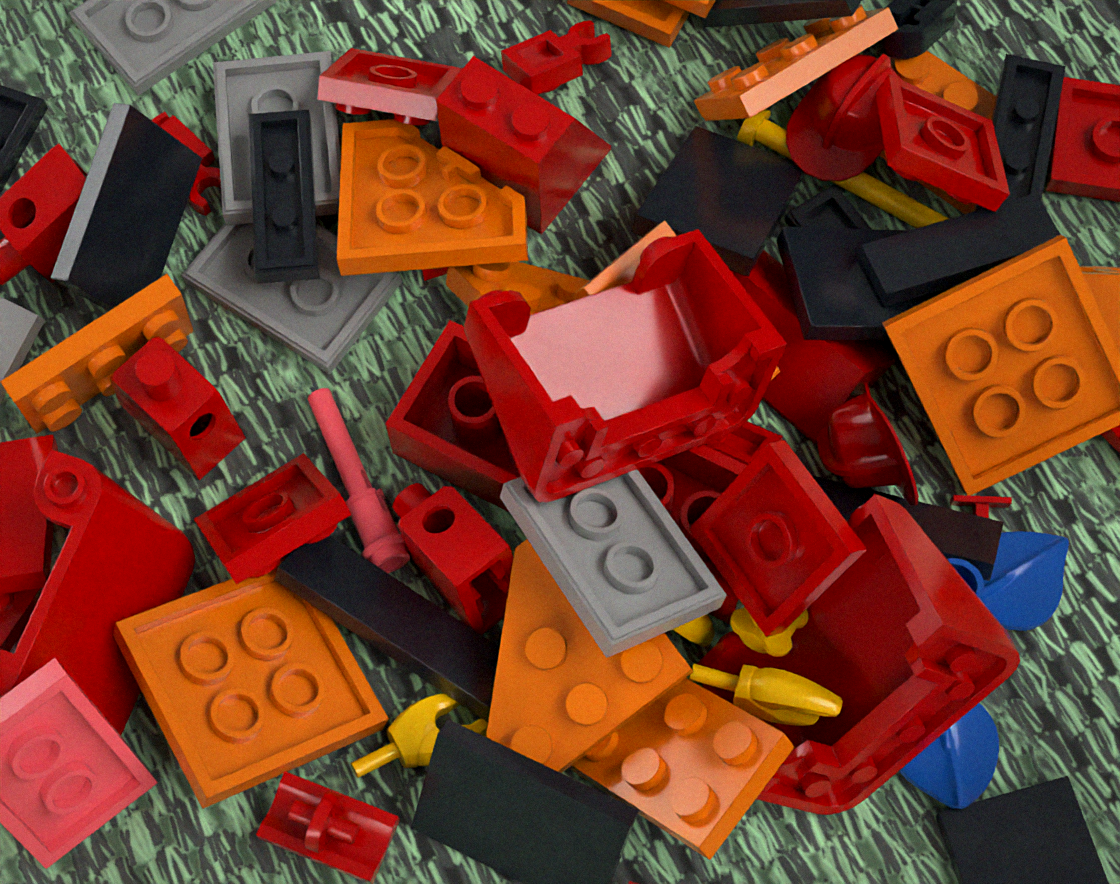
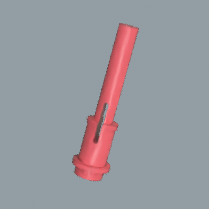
M321 388L315 390L308 396L307 400L348 493L349 499L345 503L352 514L350 517L364 547L361 556L386 573L396 571L410 560V556L403 537L399 533L386 504V497L382 489L376 490L372 487L330 389Z

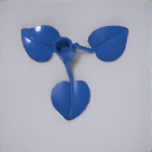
M1002 532L990 581L983 580L978 569L965 560L948 558V561L1005 629L1027 631L1046 623L1059 605L1063 591L1064 566L1069 541L1066 537L1046 533ZM978 703L899 770V772L912 785L946 806L960 809L968 807L983 794L992 779L997 765L999 737L992 717Z

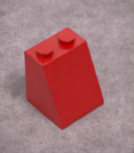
M475 56L469 60L436 99L442 147H448L479 167L481 177L498 188L502 189L507 185L524 196L527 226L541 235L611 150V145L576 118Z

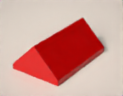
M763 250L749 276L731 271L787 343L777 365L780 372L770 381L762 400L816 444L818 432L827 427L828 413L833 408L865 393L864 383L867 382L870 388L897 360V357L879 342L873 340H804L784 267Z

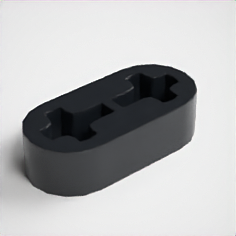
M893 0L886 7H889L898 30L874 44L875 48L879 53H884L888 57L897 59L918 57L952 28L955 23L957 0Z

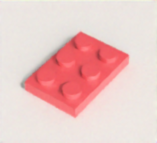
M56 658L52 659L0 698V823L46 869L158 783L142 760Z

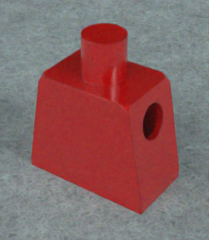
M60 143L51 148L0 197V230L5 236L0 240L1 285L6 284L29 265L35 268L49 282L53 283L55 281L50 277L88 175Z
M159 336L150 339L115 370L109 378L119 404L199 480L246 438L217 389ZM197 419L199 422H210L202 433L190 436L191 427Z
M415 483L403 489L395 498L392 507L401 518L397 526L412 560L463 623L480 635L484 634L505 616L514 558L510 546L452 486H443L433 495L421 483Z

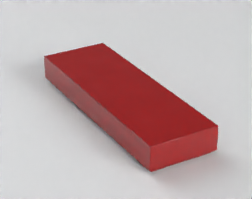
M53 434L0 442V594L44 588L50 575L54 523L46 519L36 506L33 490L50 449L58 451Z

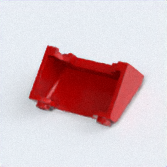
M699 229L672 238L669 236L660 237L651 242L642 251L640 263L630 283L530 315L531 307L520 292L494 290L485 293L477 300L470 301L464 323L465 335L520 477L538 502L558 500L735 431L745 424L759 407L787 346L779 332Z
M50 449L35 482L33 490L35 504L46 519L71 530L14 653L0 649V698L52 659L56 658L122 736L141 689L113 637L115 623L181 598L193 572L195 564L194 549L183 531L96 467L80 458Z
M874 494L865 504L859 506L847 521L867 550L807 608L808 622L803 628L794 631L791 636L792 648L788 654L775 657L770 654L756 652L747 647L738 634L731 631L722 636L717 644L697 663L698 665L740 676L743 664L755 666L759 669H782L819 684L841 697L843 701L840 714L837 717L820 715L814 725L793 726L760 719L785 733L794 745V749L756 800L820 815L837 814L854 808L1007 680L1019 665V652L1006 629L909 512L899 503ZM702 683L703 688L733 704L734 692Z

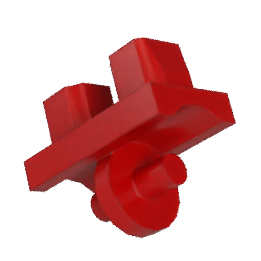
M284 771L273 803L260 824L256 836L260 840L366 883L373 884L400 819L397 815Z

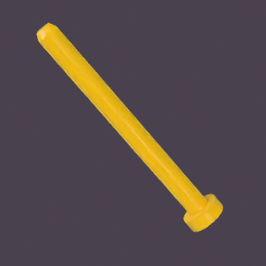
M765 109L751 118H745L739 130L737 141L753 146L757 141L792 160L786 145L787 130L769 121L770 110ZM865 172L841 182L830 181L916 229L949 219Z

